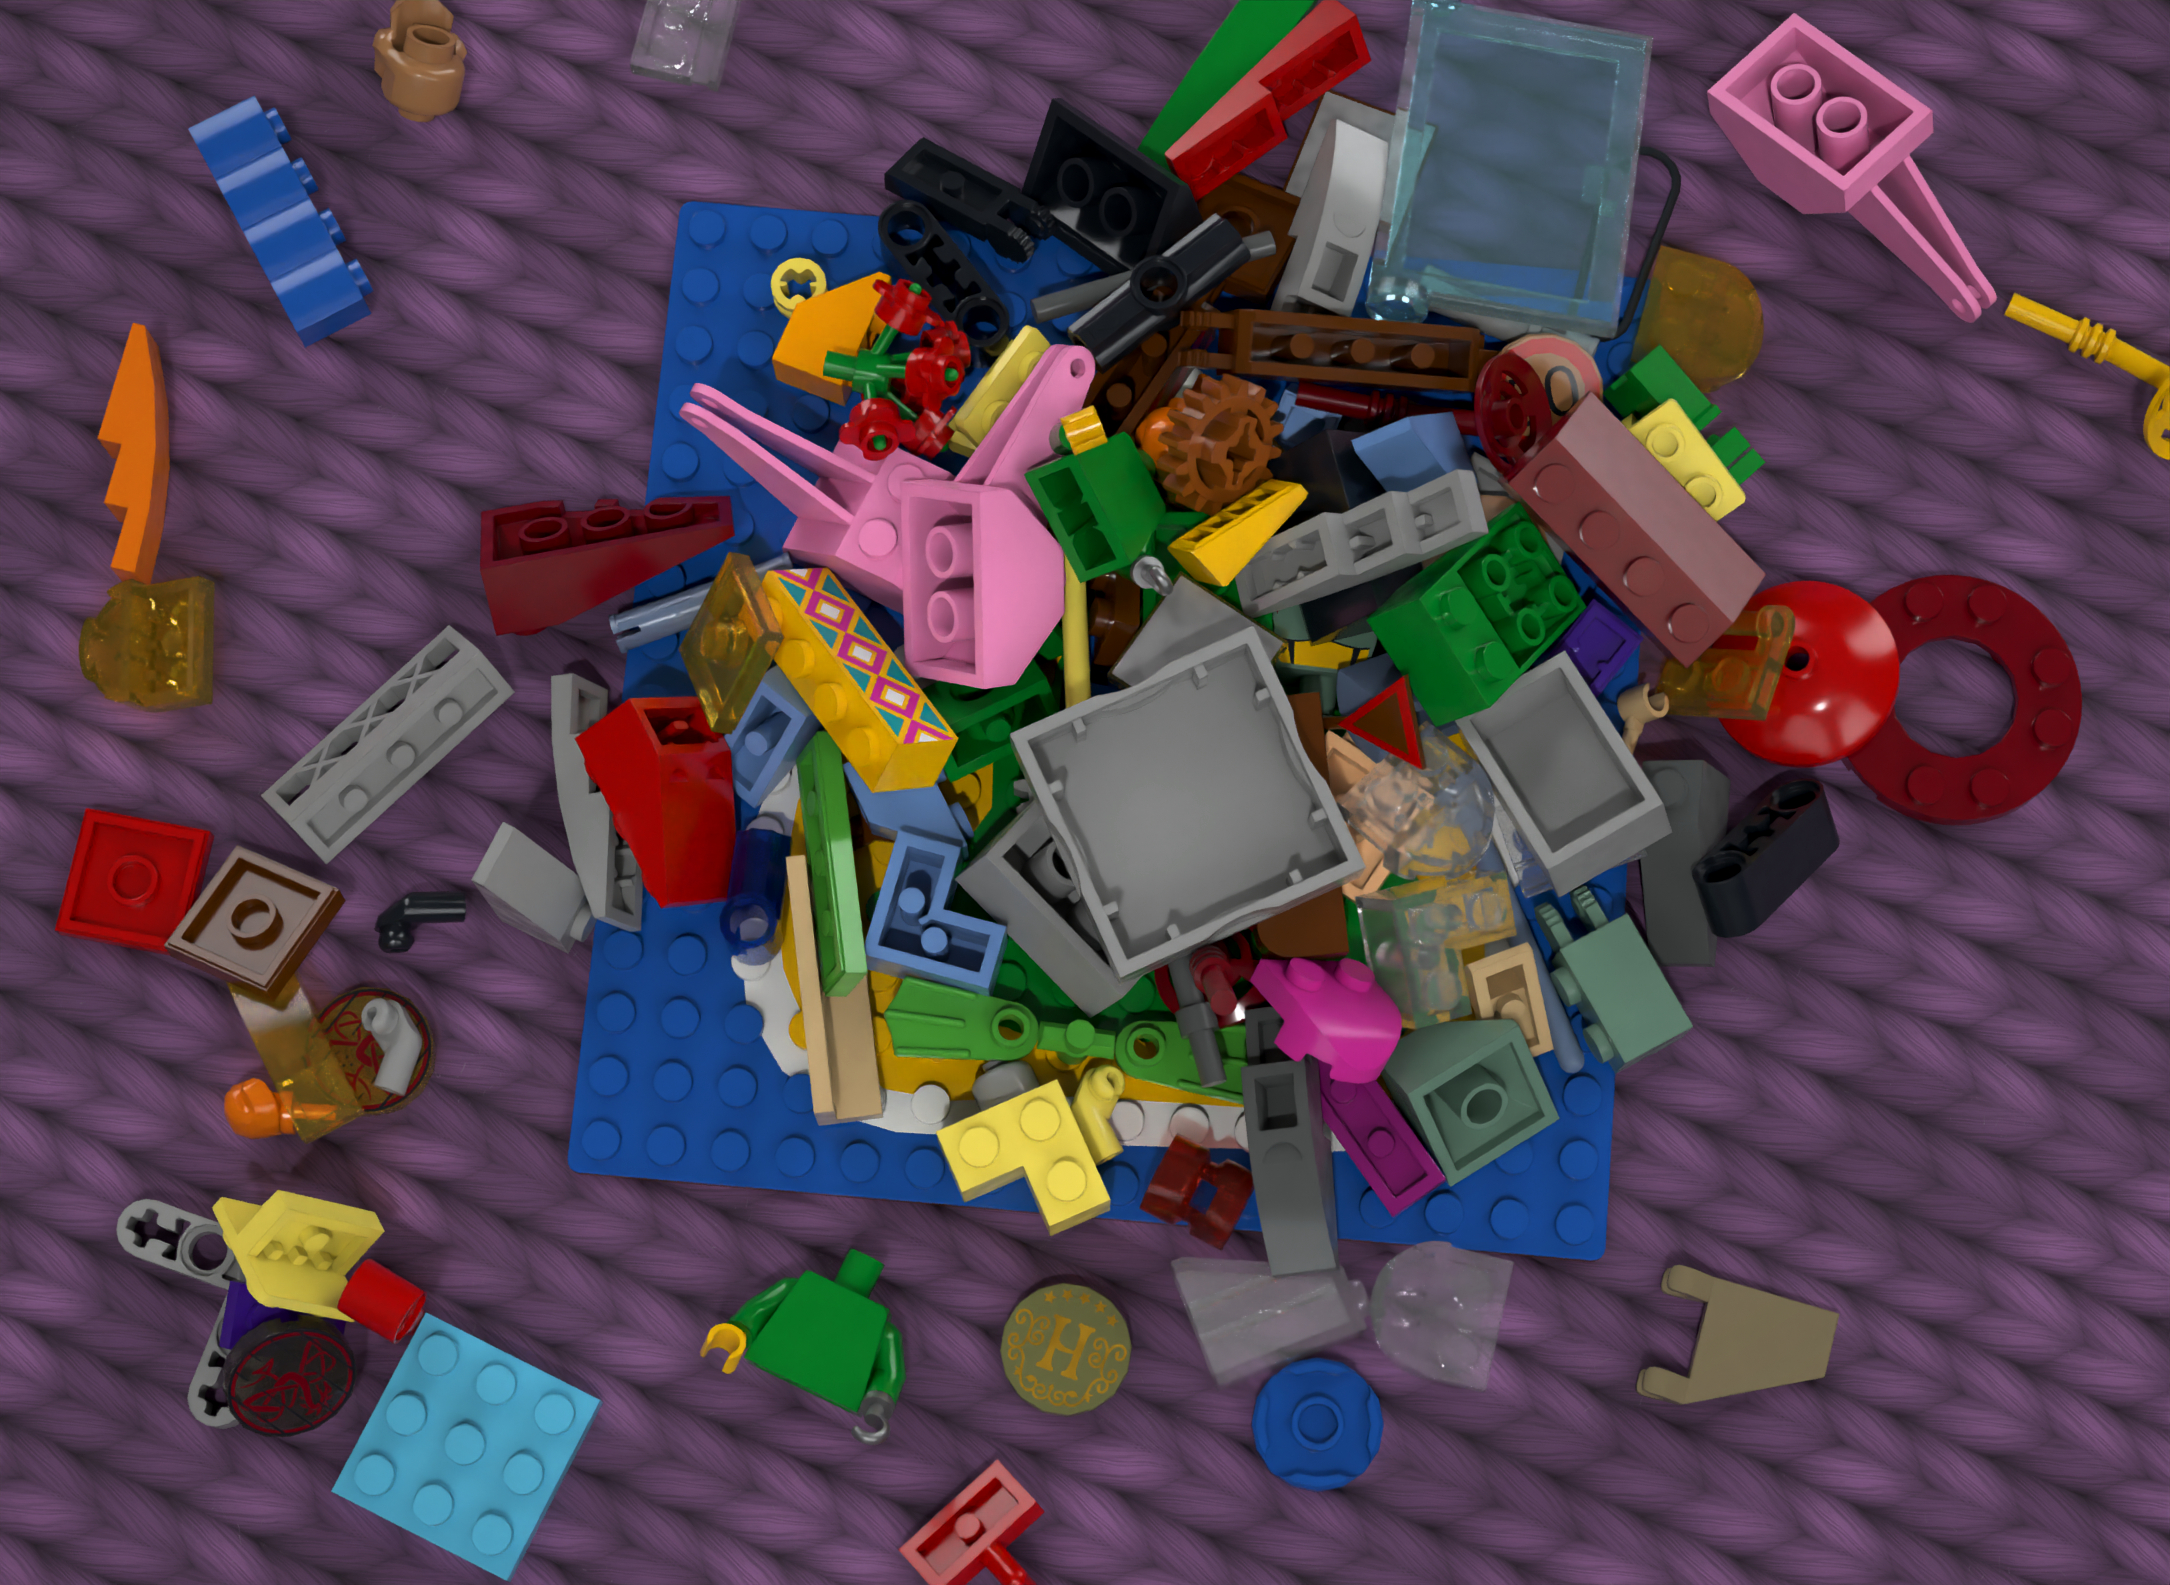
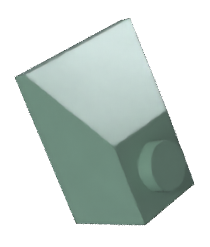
M1513 1019L1428 1022L1398 1041L1389 1061L1381 1072L1394 1103L1418 1140L1447 1179L1445 1182L1450 1187L1560 1119L1521 1029Z

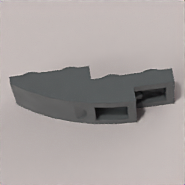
M1272 1006L1244 1010L1248 1066L1241 1067L1244 1113L1258 1213L1272 1276L1282 1278L1339 1271L1331 1141L1323 1135L1318 1059L1307 1053L1301 1061L1296 1062L1274 1043L1284 1020Z

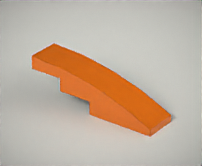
M132 323L97 439L113 459H117L104 500V504L119 522H123L110 567L124 585L149 591L164 528L170 470L169 416L159 346L145 325Z

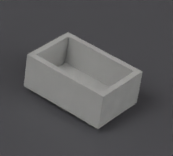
M1565 650L1521 675L1490 708L1454 720L1465 748L1558 898L1672 833L1662 800Z

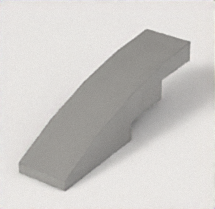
M1456 469L1409 492L1389 491L1342 514L1324 512L1271 537L1235 577L1244 617L1256 618L1339 592L1432 558L1488 534L1489 531L1474 471Z
M574 673L551 676L553 756L559 804L573 863L594 918L629 932L641 931L642 871L628 843L616 831L613 824V813L599 786L589 777L584 765L585 758L574 739L607 715L608 690Z

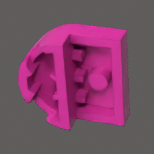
M1295 957L1291 960H1260L1250 981L1284 1020L1274 1043L1296 1062L1301 1061L1308 1053L1323 1062L1331 1064L1332 1067L1329 1074L1331 1079L1357 1084L1376 1080L1389 1061L1399 1041L1402 1019L1395 1002L1375 981L1373 971L1365 964L1349 958H1344L1340 961L1308 960L1300 957Z

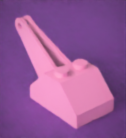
M1795 13L1707 91L1711 116L1756 179L1802 214L1846 213L1848 211L1930 286L1960 319L1966 322L1973 323L1981 316V308L1988 309L1996 302L1997 296L1993 287L1976 265L1910 156V153L1933 133V110Z
M1055 344L1049 347L954 481L924 479L900 482L905 669L910 675L981 689L1015 685L1064 615V586L1066 584L1064 551L1057 540L1046 529L1048 520L1024 474L1028 470L1065 456L1056 454L1051 449L1049 434L1052 428L1061 422L1060 418L1082 409L1095 375V360L1087 348L1064 344Z
M695 383L690 391V396L703 407L686 402L679 411L680 416L705 434L798 517L782 547L783 553L788 552L793 563L806 569L828 567L842 586L904 615L900 482L924 479L954 481L956 476L900 448H897L882 460L870 461L863 457V452L853 444H843L839 439L834 451L830 452L751 412L720 391L701 383ZM744 433L819 476L815 486Z

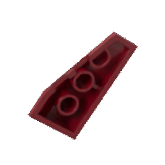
M730 496L664 497L649 502L644 509L629 510L621 507L618 499H598L594 505L595 510L565 511L563 500H552L481 512L480 572L496 636L510 633L528 636L537 634L549 626L559 625L735 536Z

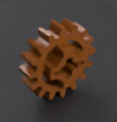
M1223 374L1220 381L1207 376L1202 379L1201 394L1190 389H1186L1183 392L1186 407L1182 412L1173 409L1168 411L1167 416L1174 423L1172 432L1159 434L1158 437L1159 442L1168 446V453L1160 457L1156 462L1157 467L1170 472L1162 485L1164 489L1177 494L1175 499L1177 503L1197 512L1200 511L1214 516L1221 509L1239 500L1241 496L1243 497L1256 489L1255 483L1259 479L1265 481L1272 479L1273 474L1266 465L1269 459L1278 458L1282 454L1281 449L1272 445V439L1284 431V426L1270 419L1279 406L1277 402L1264 397L1266 389L1230 374Z

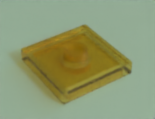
M734 552L728 553L679 647V652L711 731L730 735L733 730L735 731L784 639V635L750 556Z

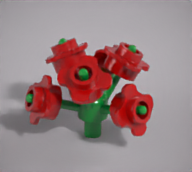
M876 279L872 287L882 296L874 307V312L886 323V326L871 350L860 348L858 357L828 350L825 357L823 376L851 381L852 392L861 393L862 402L858 403L851 410L849 422L843 424L839 429L840 441L846 445H855L862 450L863 457L870 461H879L886 458L897 449L899 443L907 448L910 454L917 457L923 454L929 460H932L939 451L945 452L948 450V441L955 432L947 423L957 412V409L952 405L943 413L940 411L944 399L958 394L961 383L964 382L965 378L964 369L970 366L971 348L965 333L958 331L953 320L944 323L941 316L928 307L932 297L918 283L899 279L896 285L893 286L883 280ZM926 322L934 326V329L922 331L920 347L915 348L912 352L895 355L886 353L898 331L910 336H918Z

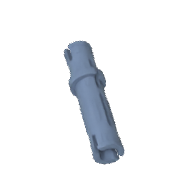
M783 553L782 556L735 572L734 568L730 567L722 570V577L616 615H608L613 635L636 626L640 627L617 635L616 643L622 654L629 652L628 650L734 612L737 618L745 616L767 571L793 569L794 565L789 553Z

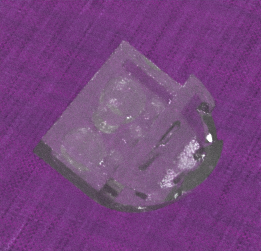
M1426 720L1419 726V732L1427 769L1422 771L1390 753L1337 801V806L1344 821L1384 854L1383 867L1388 871L1407 880H1415L1416 875H1445L1446 880H1451L1471 870L1486 853L1491 841L1494 823V795L1489 778L1483 768Z
M1428 1241L1418 1243L1414 1247L1399 1253L1391 1261H1388L1374 1284L1370 1300V1319L1377 1343L1393 1364L1411 1375L1484 1393L1488 1383L1514 1262L1451 1247L1452 1243Z

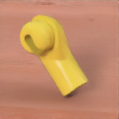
M1109 1064L1092 1068L1086 1072L1080 1081L1070 1106L1096 1166L1113 1159L1124 1151L1109 1123V1119L1120 1095L1125 1089V1078L1117 1067Z

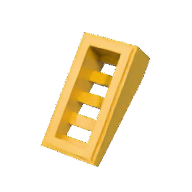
M1270 479L1176 539L1167 549L1195 580L1221 587L1227 586L1307 498L1308 492L1301 484Z

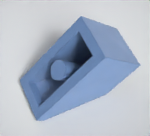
M1453 412L1406 417L1351 440L1356 454L1387 492H1409L1456 469L1474 471ZM1474 472L1475 479H1476V483H1479L1478 480H1477L1476 474H1475V472Z
M778 665L757 677L724 736L731 750L733 791L754 809L762 804L795 766L796 758L816 732L824 730L820 721Z

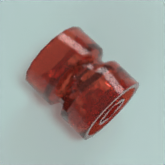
M1177 1133L1151 1180L1139 1210L1171 1226L1180 1221L1188 1223L1190 1236L1222 1252L1254 1191L1252 1171L1230 1159H1226L1219 1164L1212 1162L1210 1149ZM1203 1180L1218 1188L1208 1209L1192 1203Z

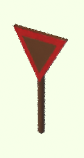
M1408 674L1401 677L1349 716H1322L1324 729H1346L1422 771L1427 769Z

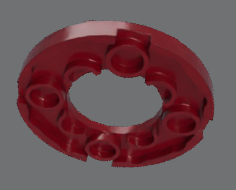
M1935 575L1922 577L1893 587L1871 601L1869 604L1880 614L1891 631L1898 650L1900 665L1908 654L1928 642L1955 639L1976 644L1987 651L1992 659L2007 672L2011 678L2016 704L2012 725L1999 743L1981 754L1958 758L1930 752L1911 739L1897 719L1895 708L1893 707L1890 716L1879 732L1858 751L1841 759L1847 770L1850 771L1852 769L1859 779L1878 795L1876 799L1887 807L1908 817L1941 825H1972L1995 820L2015 812L2042 792L2067 762L2079 733L2082 716V693L2078 670L2065 640L2053 623L2037 607L2019 594L1999 584L1971 576Z

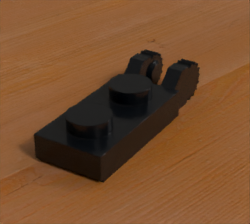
M924 137L919 139L884 173L886 190L905 200L921 203L932 215L983 242L988 240L998 255L1006 259L1010 258L1012 262L1015 261L1017 264L1020 262L1023 264L1034 254L1033 251L1036 249L1034 248L1035 243L1032 242V237H1029L1030 235L1034 239H1039V241L1042 239L1046 241L1057 231L1058 225L1056 224L1057 220L1054 218V214H1051L1044 205L1040 206L1037 201L1022 194L1020 188ZM1010 217L1013 223L1007 221V219Z

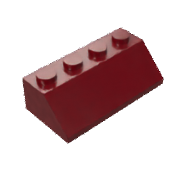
M1588 391L1497 480L1516 502L1520 501L1525 511L1671 663L1687 669L1735 622L1766 576V573L1591 391Z

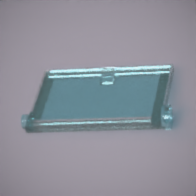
M1412 0L1388 152L1385 187L1367 287L1366 312L1371 318L1376 320L1422 323L1428 316L1430 306L1614 339L1618 327L1653 36L1461 3L1462 0Z

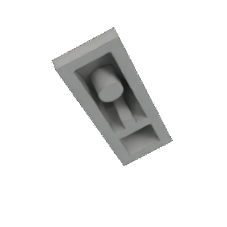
M502 822L477 868L472 882L502 922L569 954L575 940L584 942L597 922V919L592 914L579 875L518 829Z

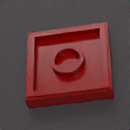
M86 808L55 931L63 936L170 956L164 944L200 896L214 835L208 830Z

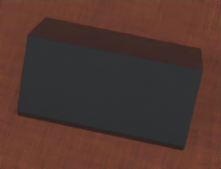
M1052 98L1021 193L1037 201L1040 206L1044 205L1051 214H1054V218L1057 220L1056 224L1058 225L1057 231L1053 234L1054 237L1108 275L1113 276L1133 270L1141 260L1149 256L1162 255L1204 222L1187 183L1062 98ZM1154 290L1145 292L1143 295L1150 297Z
M1326 429L1282 453L1280 457L1268 461L1266 467L1273 474L1272 479L1301 484L1308 492L1307 498L1278 529L1279 534L1324 512L1342 514L1387 493L1356 454L1351 441L1368 433ZM1421 562L1377 579L1299 604L1310 646L1372 632L1373 630L1366 620L1398 588L1423 570Z

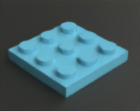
M425 1313L331 1492L511 1582L603 1402Z

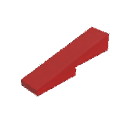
M1337 0L1321 1L1164 153L1171 173L1189 185L1195 201H1198L1286 140L1288 137L1282 123L1283 121L1371 61L1356 14Z

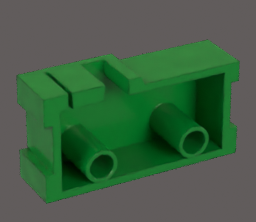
M1660 344L1603 391V395L1624 419L1633 414L1637 420H1640L1662 403L1672 398L1679 403L1700 432L1722 412L1716 404H1711ZM1735 426L1721 438L1712 434L1706 439L1725 467H1728L1751 446ZM1752 448L1733 464L1728 471L1740 486L1765 461Z

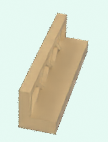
M805 855L786 857L815 1118L819 1126L883 1118L867 974L847 997L825 996V992L822 991L808 863Z

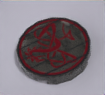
M297 1315L299 1321H288L282 1323L281 1319L277 1318L263 1322L239 1339L225 1359L222 1371L224 1375L222 1388L230 1413L243 1428L265 1437H291L314 1430L338 1414L352 1395L358 1373L351 1346L334 1324L309 1315Z

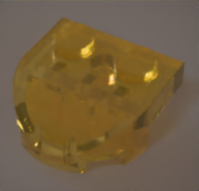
M1661 245L1656 257L1628 367H1632L1660 344L1702 393L1715 392L1722 385L1728 384L1742 375L1745 376L1760 352L1764 333L1761 303L1750 280L1739 269L1729 263Z
M201 576L150 585L129 579L108 589L107 594L112 598L105 604L96 618L87 617L81 630L79 661L84 677L96 684L98 689L105 695L104 698L144 712L158 713L212 704L215 582Z

